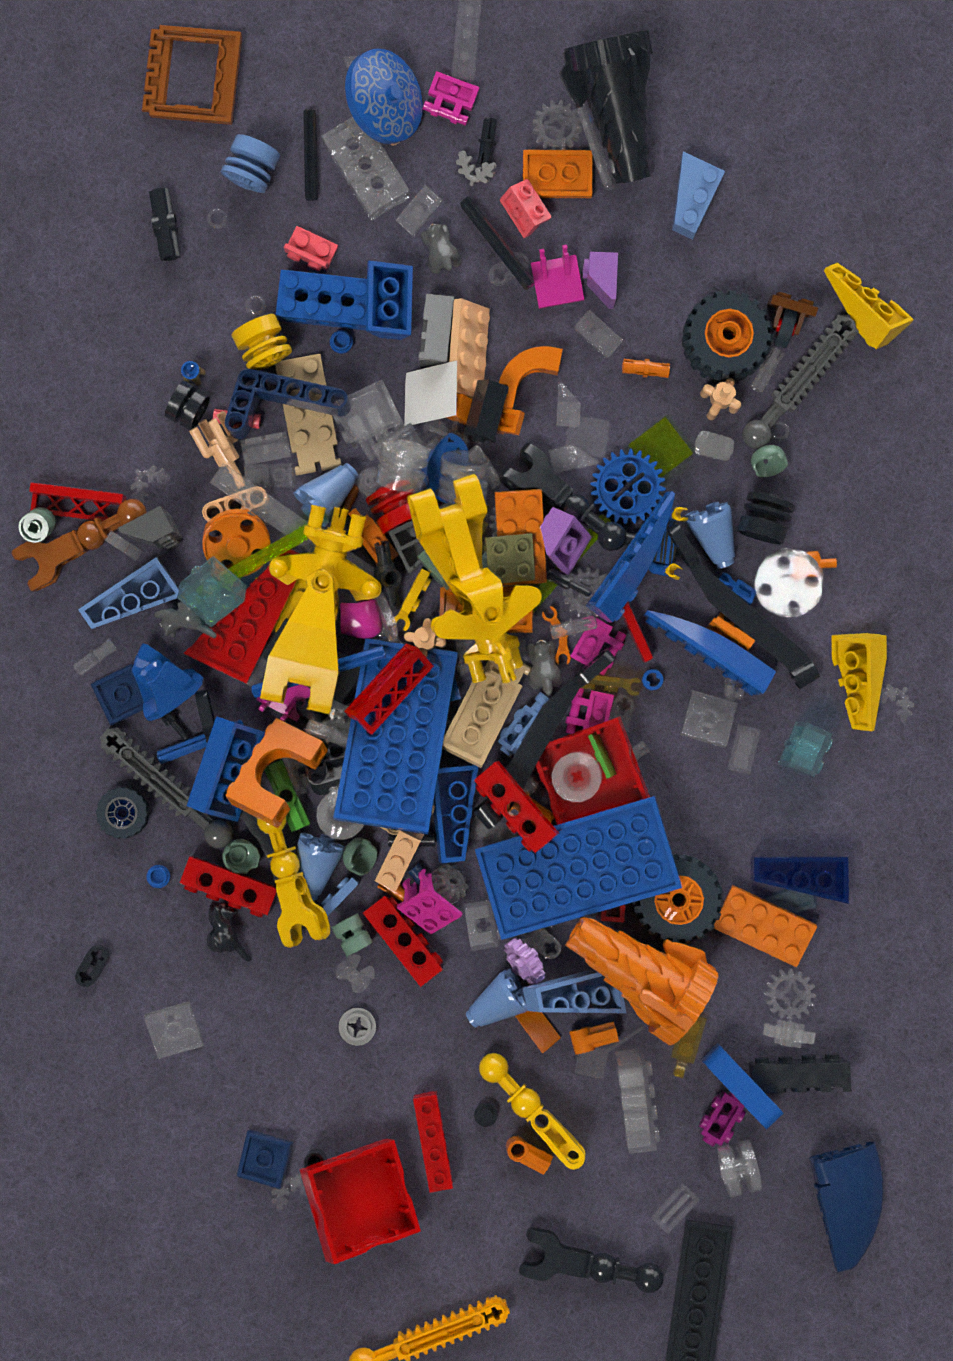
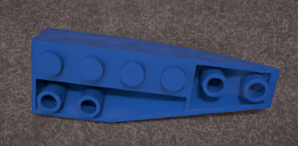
M649 610L644 614L647 618L646 623L655 629L658 627L664 629L666 637L675 643L677 640L685 644L684 649L695 656L698 653L705 658L703 663L710 668L715 669V667L721 669L724 678L732 683L738 681L743 685L741 689L750 696L764 694L776 671L745 649L716 632L671 615Z

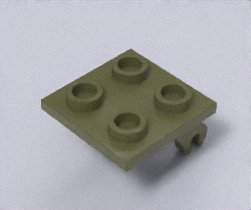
M532 533L485 537L482 550L487 552L486 567L502 583L535 580Z

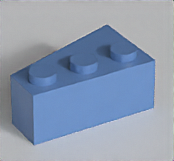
M686 152L682 153L680 160L672 230L693 240L725 171Z

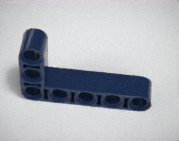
M245 369L238 375L226 414L225 426L233 438H245L250 432L259 399L340 417L349 413L351 404L346 392L339 388L254 369ZM249 380H255L254 384L250 386L245 385ZM277 385L275 390H267L269 386ZM295 389L300 390L295 396L289 395ZM317 394L322 395L319 400H312L313 396ZM339 399L344 400V402H343L342 405H340V406H335V405H334V403H335L337 400H339ZM249 401L245 407H239L241 402ZM235 423H242L238 429L232 428Z

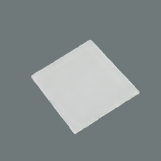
M457 360L406 373L404 427L456 415Z

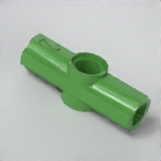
M283 760L267 766L264 770L275 795L282 798L281 795L285 789L290 790L293 794L292 801L287 803L290 811L286 815L291 832L309 825L310 821Z

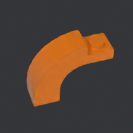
M540 346L527 349L515 356L503 370L499 381L500 384L506 385L509 388L503 408L513 409L518 385L529 374L541 372L558 375L563 349Z
M457 393L456 415L446 418L466 425L472 399L464 394ZM503 408L497 434L519 435L525 413L520 410Z

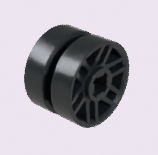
M183 380L175 389L168 402L165 417L175 423L180 421V426L191 430L197 427L210 403L211 394L201 388L196 390L195 385Z

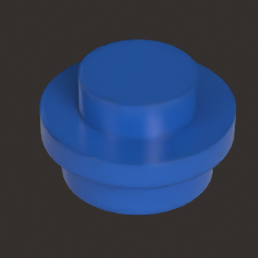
M339 330L332 334L330 346L334 352L344 354L352 348L353 339L348 332Z
M163 865L152 866L147 872V881L154 888L165 887L170 881V872Z

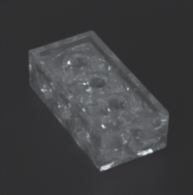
M353 117L321 136L323 145L371 221L410 198V191L380 142L365 134ZM351 145L359 146L356 150L348 149ZM364 164L371 165L367 170L361 169V166ZM377 183L384 185L381 189L373 188Z

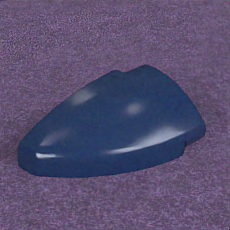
M874 1141L866 1142V1145L862 1146L857 1144L845 1147L843 1151H838L837 1149L809 1157L814 1180L816 1181L814 1188L817 1189L818 1194L816 1196L820 1212L824 1216L822 1219L826 1235L829 1236L828 1243L837 1273L851 1270L857 1266L871 1244L879 1224L883 1204V1175Z

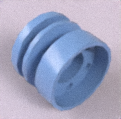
M237 134L230 148V151L236 157H226L225 162L227 165L222 166L220 172L239 187L258 193H265L267 189L266 183L270 182L271 176L264 170H275L281 157L280 153L260 140Z

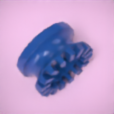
M654 669L646 671L642 677L643 686L648 690L659 689L663 684L662 674ZM651 673L656 674V678L659 679L658 685L654 687L649 686L650 682L646 681L647 676Z

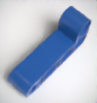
M718 1043L701 1059L711 1072L766 1129L784 1114Z

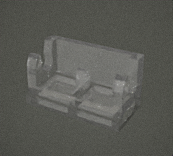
M287 431L240 440L245 465L291 457Z

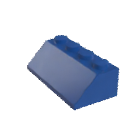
M216 716L186 806L209 815L238 822L242 810L229 802L226 797L227 789L232 782H235L240 774L242 765L248 762L255 745L261 742L265 732Z

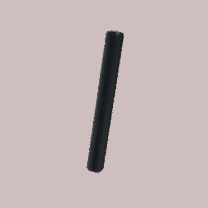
M470 197L463 199L460 202L461 208L525 290L530 289L535 284L534 279Z

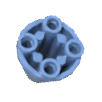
M345 463L343 466L340 465L301 485L293 494L303 504L301 510L308 517L311 505L325 507L322 526L326 527L332 520L333 508L341 507L356 483L358 473L351 465Z
M713 502L706 505V510L702 512L696 510L685 515L688 518L686 521L687 526L713 564H716L719 569L735 563L730 505L727 502L721 504Z
M301 833L297 843V857L300 862L298 873L303 872V877L306 879L312 900L315 901L321 895L342 857L344 846L333 842L334 837L322 834L319 838L311 834Z
M512 968L500 972L469 1007L466 1016L475 1028L527 1012L523 987L518 982V976L511 970Z

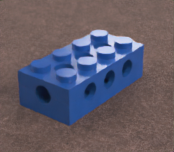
M281 270L276 307L278 321L366 330L367 279ZM301 294L308 295L307 300L304 302L297 301V297ZM325 296L331 298L328 304L320 303L321 298ZM346 299L354 300V304L350 307L342 305Z

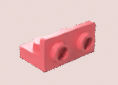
M527 179L511 186L500 198L501 204L523 238L531 235L540 224L551 218L549 211Z
M296 226L288 244H285L284 250L288 253V258L299 262L301 259L308 263L307 266L320 272L321 269L324 271L328 270L339 246Z

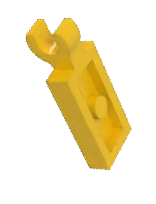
M420 569L398 614L393 618L392 625L395 626L399 619H403L405 621L403 630L406 631L409 628L410 620L408 614L410 611H416L421 601L418 599L421 590L426 591L431 582V579L428 578L430 572Z

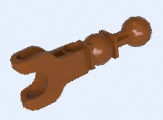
M128 499L119 505L117 514L104 521L100 518H95L94 521L84 522L77 531L73 530L47 544L27 541L12 550L11 554L15 560L23 561L34 557L38 562V573L28 581L30 591H39L56 583L64 565L89 552V550L101 547L105 540H111L109 533L146 514V508L141 501Z

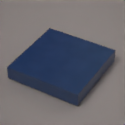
M133 664L90 684L110 726L143 711L144 702L132 673Z
M247 1130L237 1177L281 1189L293 1142L257 1131Z

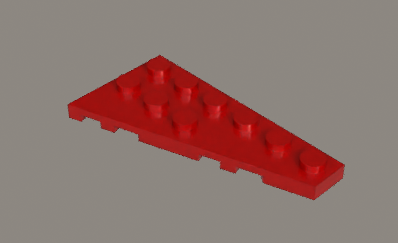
M286 547L279 556L299 553ZM268 566L209 627L216 633V638L203 633L183 654L248 684L298 579L286 585L270 574Z

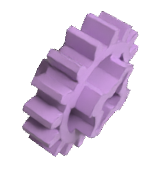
M516 937L504 945V951L508 954L507 960L516 976L519 975L523 980L526 979L528 984L532 983V985L538 984L545 979V972L542 970L543 964L534 948L528 947L526 943L523 944L521 939L517 940Z

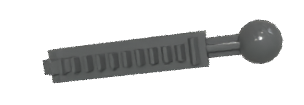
M849 314L838 315L835 321L831 322V329H825L824 333L826 336L821 335L818 338L820 343L815 342L812 345L814 350L809 349L807 351L809 357L803 356L801 359L803 364L797 363L795 366L797 371L792 370L789 373L791 378L786 377L784 379L785 385H778L779 391L774 390L771 394L774 401L760 420H753L745 425L742 437L747 446L758 449L768 445L771 440L772 426L787 411L793 413L796 410L795 404L800 405L802 402L800 397L805 398L808 395L806 390L811 391L814 388L812 383L817 384L819 382L817 376L823 377L825 374L823 369L829 370L831 367L829 362L834 363L837 360L835 355L840 356L843 353L841 348L846 349L848 347L847 341H853L854 336L857 335L859 330ZM844 325L848 326V329L840 337L837 333Z
M120 728L106 729V732L100 736V747L106 751L107 755L114 754V761L121 760L120 767L128 766L127 773L129 774L135 772V780L142 778V786L149 784V792L156 790L155 797L159 798L162 796V804L169 802V810L176 808V816L184 815L197 823L204 830L205 841L213 848L226 847L232 841L234 832L229 822L224 819L213 820L208 814L186 806L189 799V787L181 789L183 782L175 783L176 776L168 777L169 770L161 771L162 764L154 765L155 758L147 759L149 752L144 751L140 753L142 746H133L135 740H127L128 734L122 732ZM110 737H118L117 743L125 747L120 749L118 746H110L112 743Z

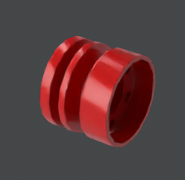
M409 478L390 482L378 488L365 499L368 506L377 504L371 509L372 514L384 513L376 521L383 536L389 535V531L412 521L407 497L415 494V490L409 489L404 491L411 486Z

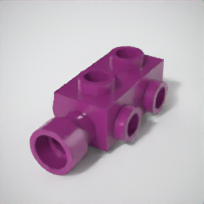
M722 1091L721 1095L716 1094L710 1105L713 1107L709 1115L705 1114L699 1123V1127H701L699 1132L704 1135L702 1140L713 1147L716 1143L722 1146L723 1142L728 1143L734 1134V1131L731 1130L735 1122L740 1123L746 1114V1111L743 1109L745 1106L731 1092L728 1094ZM725 1103L731 1104V1109L729 1111L723 1110V1105ZM713 1123L719 1124V1129L717 1131L711 1130V1125Z

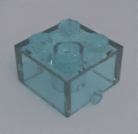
M213 556L200 567L198 565L195 566L191 574L180 582L177 598L212 627L245 601L247 586Z
M795 722L789 739L784 742L785 748L778 764L799 774L815 777V774H819L824 762L822 758L824 753L828 752L832 746L833 740L831 737L833 733L808 722Z

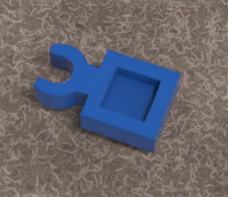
M723 572L719 578L721 582L749 605L758 592L739 579L735 582L727 573Z

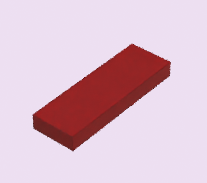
M627 601L623 607L625 612L622 617L643 663L652 660L653 656Z

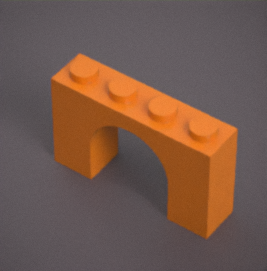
M276 718L267 727L261 742L255 745L248 762L242 765L240 774L235 782L229 785L226 797L235 807L279 828L290 811V807L284 799L261 787V776L264 769L277 759L292 758L316 770L328 750L323 741Z

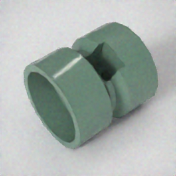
M34 508L23 516L19 522L18 528L21 536L28 542H41L54 531L56 526L55 516L46 508Z
M358 913L331 927L336 938L342 940L341 947L346 957L373 943L368 931L362 929L364 924ZM349 930H351V932H353L354 935L350 936Z

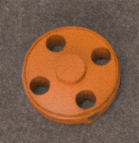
M231 509L217 514L206 523L202 537L203 552L208 563L217 572L229 577H244L256 572L263 566L270 552L269 531L265 523L249 509ZM246 519L252 521L249 526H243L241 522ZM213 530H218L221 532V534L216 537L209 535V533ZM255 549L263 550L259 555L252 554V551ZM226 559L232 561L230 565L225 566L221 564Z

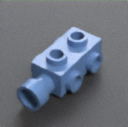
M539 692L534 699L536 702L530 708L525 705L523 709L517 710L514 714V721L509 727L501 731L500 739L498 740V743L502 745L500 750L509 757H512L517 751L540 708L549 699L547 696Z

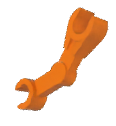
M550 606L554 616L547 618L544 612H542V617L545 621L550 622L558 633L559 646L555 661L559 664V655L565 654L568 665L571 659L567 646L568 631L564 629L558 620L556 609Z

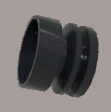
M748 492L746 499L751 503H745L743 508L752 513V516L745 515L740 517L737 532L766 543L783 545L788 529L779 524V521H791L792 517L786 513H792L795 505L773 494Z

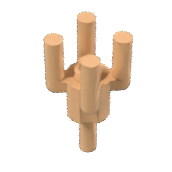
M728 378L725 382L717 384L716 387L707 384L701 390V397L707 398L710 396L712 403L707 413L709 420H714L721 409L729 407V411L732 414L737 413L740 409L741 402L734 398L736 396V390L733 387L735 384L734 379Z
M222 411L217 414V417L227 436H225L216 418L209 422L204 419L198 423L209 446L206 444L198 427L191 429L189 432L204 458L213 456L219 467L226 466L237 487L242 488L246 485V482L234 462L239 458L233 446V443L237 442L238 439L233 438L225 426L226 412Z
M429 618L423 621V627L418 628L415 633L407 632L404 635L406 642H414L415 646L419 648L426 658L428 651L433 649L434 646L439 648L446 646V640L436 637L435 633L431 630L432 620Z

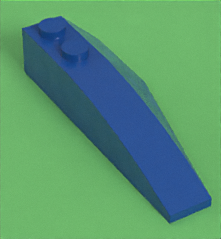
M669 491L664 494L586 604V607L605 621H618L625 612L623 607L627 601L631 602L638 594L637 587L649 569L662 541L675 497L674 492Z

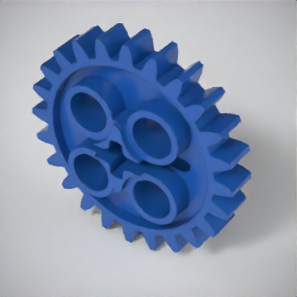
M621 449L619 457H616L612 452V460L609 461L603 458L606 465L604 467L597 465L600 473L592 474L597 479V482H592L590 485L597 487V490L591 492V495L599 497L594 501V504H602L599 511L607 510L606 518L615 515L614 521L616 523L620 517L623 518L625 525L629 518L632 519L634 524H636L637 517L639 516L645 521L644 514L647 512L650 515L652 513L651 508L657 506L656 501L662 499L659 492L666 491V488L660 486V483H663L665 478H658V475L663 471L662 469H654L657 461L649 463L650 455H647L644 459L641 458L642 451H639L634 456L632 449L629 450L628 455H625ZM628 464L636 467L635 474L630 477L623 474V468ZM643 472L645 474L632 485V492L627 490L616 501H612V498L624 489L623 483L625 481L631 483L640 473ZM616 480L618 482L617 490L614 492L607 491L605 487L607 481ZM642 482L650 483V492L641 494L638 491L639 484ZM624 497L633 499V506L630 509L626 510L621 507L620 503Z

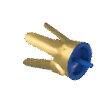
M187 361L181 367V374L184 376V380L188 382L192 380L196 386H199L201 384L199 374L205 375V370L200 368L197 363Z

